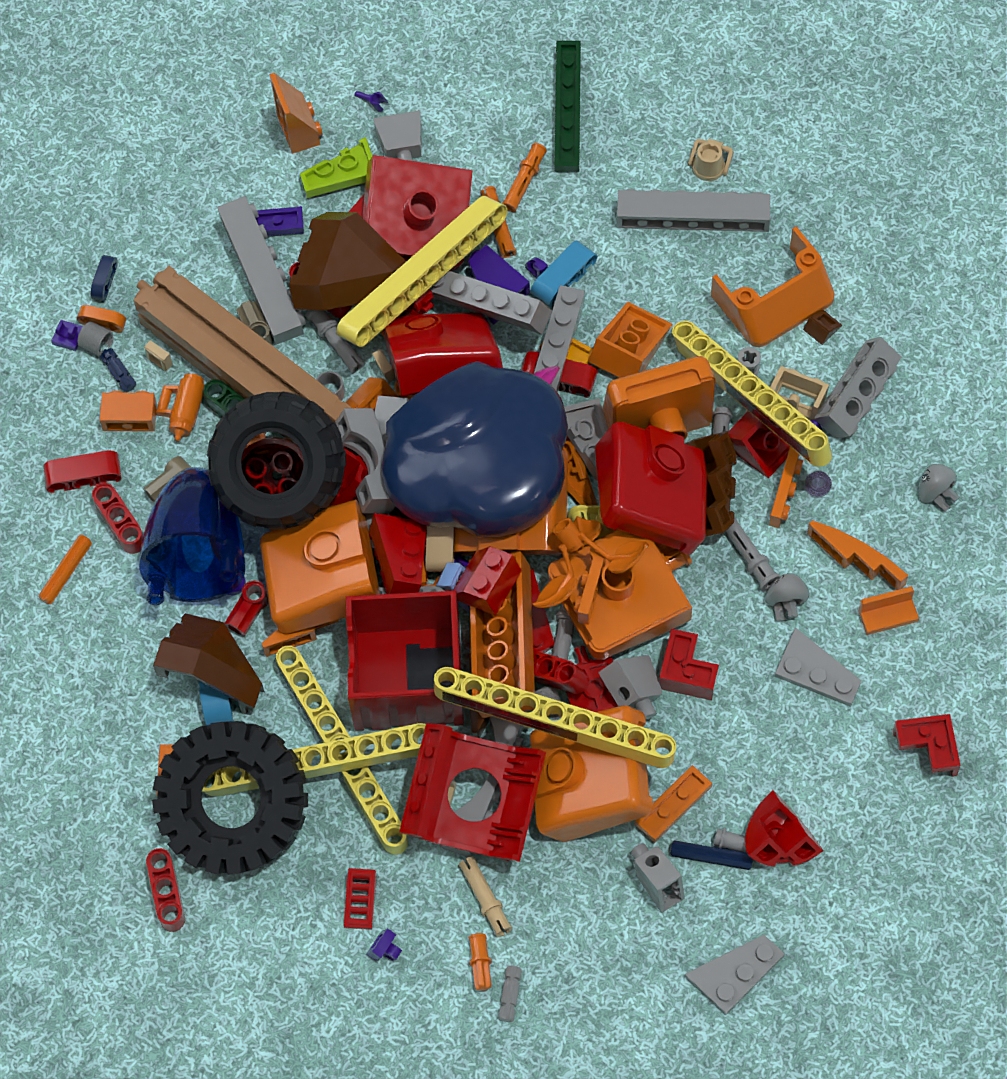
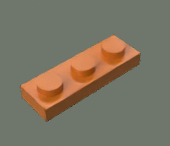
M792 447L789 449L770 515L769 526L776 528L780 527L781 520L787 521L790 506L786 505L788 497H794L797 483L793 482L794 475H800L804 461L799 459L800 454Z
M692 765L653 803V808L647 816L635 820V826L651 841L656 843L712 788V782Z

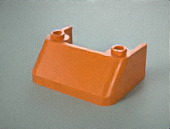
M797 226L792 228L790 249L796 255L795 264L801 273L762 297L749 287H741L731 293L717 274L712 277L711 297L752 346L763 347L807 321L809 317L825 310L834 301L835 293L822 258Z

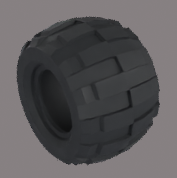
M284 391L264 392L250 396L237 403L217 423L211 440H209L207 450L209 465L207 472L211 486H214L220 498L219 501L228 511L241 518V521L254 527L286 530L287 528L301 526L313 520L315 514L329 506L343 483L346 450H344L341 433L336 423L314 401L307 400L294 393ZM279 432L285 434L296 442L302 452L304 466L301 477L291 489L283 493H263L251 486L243 474L242 455L249 441L261 433Z

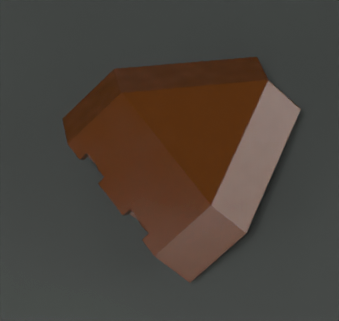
M326 212L311 220L308 228L311 230L309 240L303 243L297 260L300 263L296 275H292L289 283L293 308L328 310L359 304L406 261L357 212Z
M728 431L693 439L685 443L704 452L707 473L706 536L724 533L734 523L735 513L730 511V501L735 499L736 479L731 477L732 466L736 465L737 454Z
M185 613L181 617L182 624L176 623L170 630V638L164 637L161 640L153 664L156 675L168 678L171 671L191 676L238 701L241 713L247 715L249 707L255 708L259 693H265L259 677L224 622Z

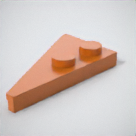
M567 436L563 450L568 455L567 491L580 505H598L584 461Z

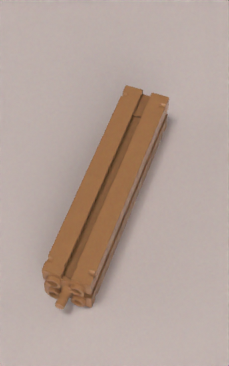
M171 266L155 275L153 286L144 280L138 282L137 288L139 291L133 301L136 310L139 312L140 324L146 329L151 330L156 337L211 380L219 379L245 399L264 392L284 391L298 394L322 407L333 422L338 419L344 408H352L346 402L340 401L337 395L182 275H178L177 271ZM279 433V434H281L284 438H286L287 440H290V441L296 443V442H295L293 439H291L289 436H287V435H285V434H282V433Z

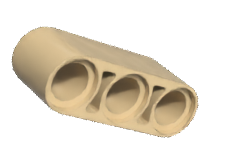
M427 526L426 572H443L447 563H454V527L440 528Z

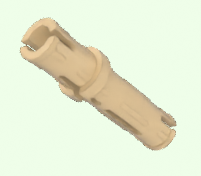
M468 857L466 860L471 869H469L464 860L459 863V868L465 875L482 907V915L488 918L496 937H502L505 934L500 924L507 933L512 931L513 928L502 911L503 905L501 901L496 900L475 857Z

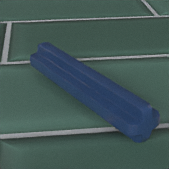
M676 840L671 844L670 854L672 857L746 870L752 868L753 859L748 856V853Z

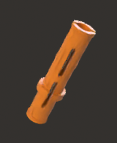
M532 144L526 159L521 161L519 165L520 170L506 198L502 202V204L506 205L508 211L516 212L533 176L538 174V166L547 152L546 147L542 144Z
M494 186L485 187L486 193L483 189L480 191L481 196H487L499 202ZM504 220L493 231L503 259L511 257L510 252L514 256L517 254L506 220Z

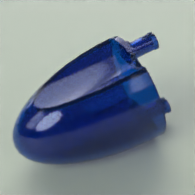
M203 467L186 468L174 475L165 484L150 511L142 539L139 570L143 580L148 585L146 601L151 605H160L164 602V591L169 593L170 599L177 601H212L234 591L244 578L246 561L239 518L233 512L228 511L219 501L220 498L214 486H211L207 472L208 469Z

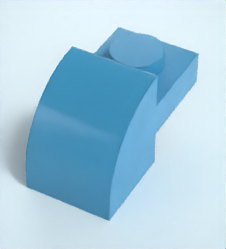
M199 681V692L206 726L210 725V723L234 721L229 696Z

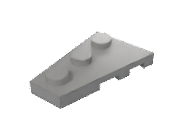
M599 398L564 407L568 423L567 436L596 481H598L595 445L608 430Z
M796 627L775 672V677L850 707L862 681Z
M762 935L686 973L684 977L727 1015L784 957L785 953L765 935Z

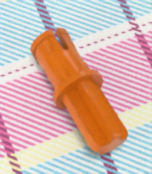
M475 933L468 937L472 957L469 964L473 967L475 989L487 991L492 987L489 967L492 960L488 957L486 934Z

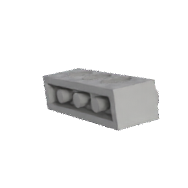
M882 337L866 340L814 419L835 438L852 436L857 431L861 418L870 411L871 403L875 397L884 390V384L888 377L892 376L897 370L896 365L902 357Z

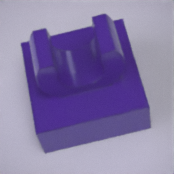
M60 320L51 340L52 345L76 351L78 348V335L83 326Z
M388 928L382 930L366 955L375 961L382 958V956L392 961L396 960L402 952L398 946L392 944L396 934Z

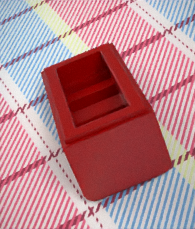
M348 869L344 928L372 930L377 883L376 870ZM354 880L369 881V884L354 883ZM353 891L369 892L368 896L353 895ZM352 903H367L368 907H353ZM351 914H365L367 919L351 918Z

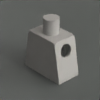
M420 110L373 118L375 134L385 157L413 161L412 158L422 157Z
M649 655L617 659L598 672L618 706L627 705L636 708L644 713L645 720L657 714L651 702L662 695V689Z
M644 843L635 846L631 854L635 859L636 876L660 912L663 913L684 900L682 876L659 847L649 850ZM670 886L673 893L666 896L667 894L663 889Z

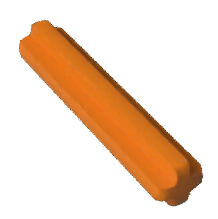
M84 535L77 537L39 593L41 601L49 605L53 603L92 543L88 537Z

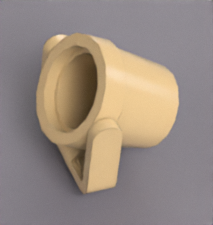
M697 139L694 142L688 165L692 166L694 174L703 181L717 180L722 174L727 176L734 154L732 148L724 146V142L708 139V141ZM722 151L729 153L726 164L723 159Z

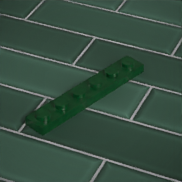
M556 41L554 172H579L581 41Z

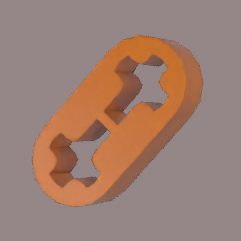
M82 305L77 315V321L82 325L93 322L117 333L123 332L127 320L119 312L90 305Z

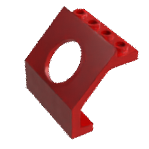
M426 723L399 833L430 843L500 860L520 862L546 752L540 749L515 747L453 731V728L447 725ZM470 769L483 770L491 774L498 782L501 790L500 804L497 810L487 819L467 821L460 818L452 810L448 801L449 787L453 779L463 771Z

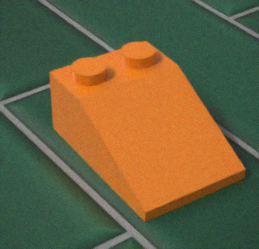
M269 74L276 114L292 154L320 145L319 136H322L323 133L319 121L314 122L312 116H315L311 102H306L302 92L277 74Z
M627 302L596 338L589 362L619 378L645 371L673 324Z

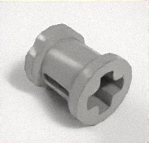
M753 347L741 349L737 360L748 370L752 371L753 369L752 373L757 375L760 369V352Z

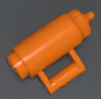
M187 373L180 380L179 386L164 385L162 388L156 415L170 418L169 430L175 434L176 441H180L181 437L189 436L191 430L195 427L204 394V379L197 374ZM172 393L176 394L173 408L168 409Z

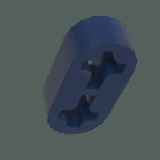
M108 255L101 257L91 285L90 295L92 299L106 300L118 266L117 257Z

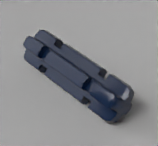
M112 348L104 349L100 358L107 365L108 370L119 383L124 392L132 391L136 386V381L120 358H116L118 357L116 352Z

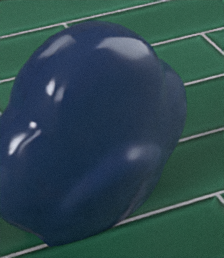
M478 361L462 366L439 378L413 396L386 422L388 439L381 468L383 483L390 500L403 515L419 524L440 528L455 527L484 538H499L517 534L536 524L549 513L556 503L565 479L562 450L567 437L568 423L561 397L550 384L534 374L522 370L492 367L489 364Z

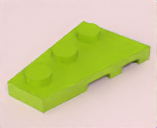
M366 137L359 140V144L351 149L346 147L339 151L340 155L330 161L323 160L300 173L307 198L366 182L367 165L372 157Z

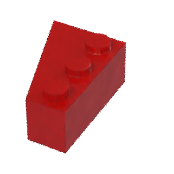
M374 513L369 529L370 540H373L376 560H379L381 577L386 593H418L422 582L427 526L419 524L412 519Z

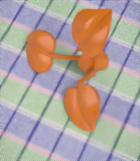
M576 516L574 523L570 518L561 520L553 528V533L562 543L559 549L563 553L568 573L551 580L541 591L537 601L532 603L533 606L547 608L558 605L575 591L578 580L573 578L574 572L568 554L575 553L588 544L608 561H611L608 566L610 572L622 573L639 561L649 546L648 543L645 541L629 542L620 546L615 555H609L593 542L602 530V524L599 521L586 520Z

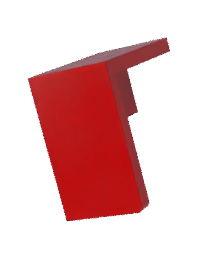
M671 628L659 677L661 689L712 701L719 665L693 659L698 634Z
M950 714L895 721L892 732L893 737L897 736L899 750L927 747L932 773L951 771L952 777L958 775L961 765Z

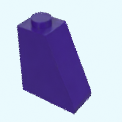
M487 244L481 250H476L471 254L468 260L471 278L525 296L530 294V282ZM488 317L493 325L499 321Z

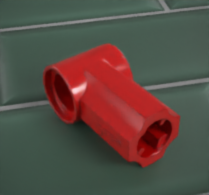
M256 580L249 581L243 586L241 597L224 622L226 627L239 635L245 636L260 611L268 604V594L261 582ZM255 592L262 594L257 600L249 599L250 595Z

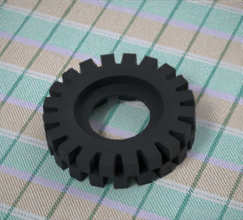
M243 721L210 723V725L200 726L190 731V735L187 737H181L171 746L173 749L171 754H165L159 767L163 770L160 776H155L153 790L158 791L157 799L152 800L154 814L159 813L161 819L156 824L161 835H167L171 840L167 845L176 855L183 854L186 857L184 861L193 867H203L205 872L214 874L227 873L228 875L261 868V866L270 864L279 858L283 850L289 849L296 840L294 836L296 831L302 829L306 816L302 815L303 808L308 807V793H304L303 784L307 783L304 770H299L296 763L300 760L294 751L287 749L283 745L285 741L277 734L267 732V728L257 724H247ZM232 766L244 769L253 776L260 789L261 798L257 813L248 823L237 828H226L216 824L207 816L202 805V790L206 780L213 772L223 767Z

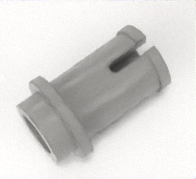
M716 407L712 416L714 419L713 434L729 431V423L733 418L730 409L727 407Z
M723 828V830L717 829L714 845L719 846V848L723 847L739 852H747L745 836L728 832L726 828Z

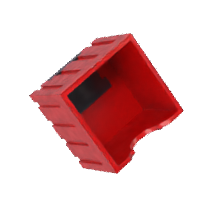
M456 591L346 596V623L349 647L348 701L354 730L363 731L364 728L371 727L372 730L392 729L391 726L403 727L418 723L442 725L454 723V726L464 725L463 707L439 699L434 692V675L440 668L451 667L462 671L460 623ZM443 681L440 683V685L443 687H451L453 683L450 681Z

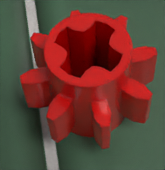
M430 288L405 310L410 314L427 313L434 306L430 302L433 299V293Z

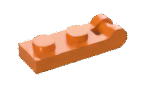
M596 543L597 546L606 552L604 545ZM592 547L590 548L591 567L589 572L584 571L581 581V587H585L583 595L577 596L574 611L578 612V622L588 625L602 579V571L606 564V558Z

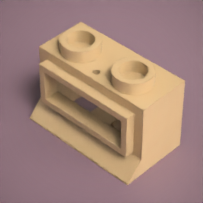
M780 366L770 388L778 395L781 387H785L816 399L813 407L800 403V397L796 394H791L789 398L780 395L808 420H815V416L827 397L829 384L824 383L820 379L803 375L794 369Z

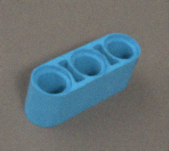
M574 241L535 280L530 292L549 307H553L560 285L570 287L574 281L578 282L587 272L586 269L591 264L594 265L596 263L597 254L579 241Z

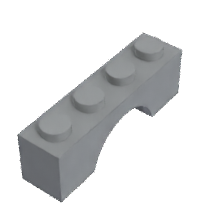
M344 408L335 421L341 433L343 446L358 453L368 468V475L364 477L355 490L362 513H390L395 506L385 490L381 466L386 443L383 441L380 433L379 421L375 417L373 408Z

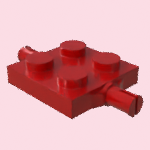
M580 646V649L579 647L575 648L574 651L579 662L576 665L588 674L589 685L585 691L579 694L565 691L569 704L593 712L619 707L598 673L613 662L612 656L603 660H589L585 646Z

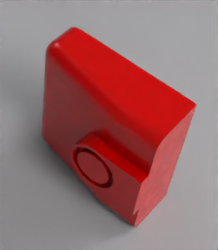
M373 155L367 165L363 219L407 262L469 207L473 170ZM464 258L449 271L457 270L463 263Z
M481 313L411 314L395 318L383 329L388 356L401 395H404V397L419 393L439 378L469 363L478 361L489 364L492 367L503 368L500 350L486 317Z
M625 422L612 424L595 445L602 522L608 528L619 529L679 549L682 553H694L706 537L707 473L704 452L699 448L685 444L683 436L652 425L642 429Z

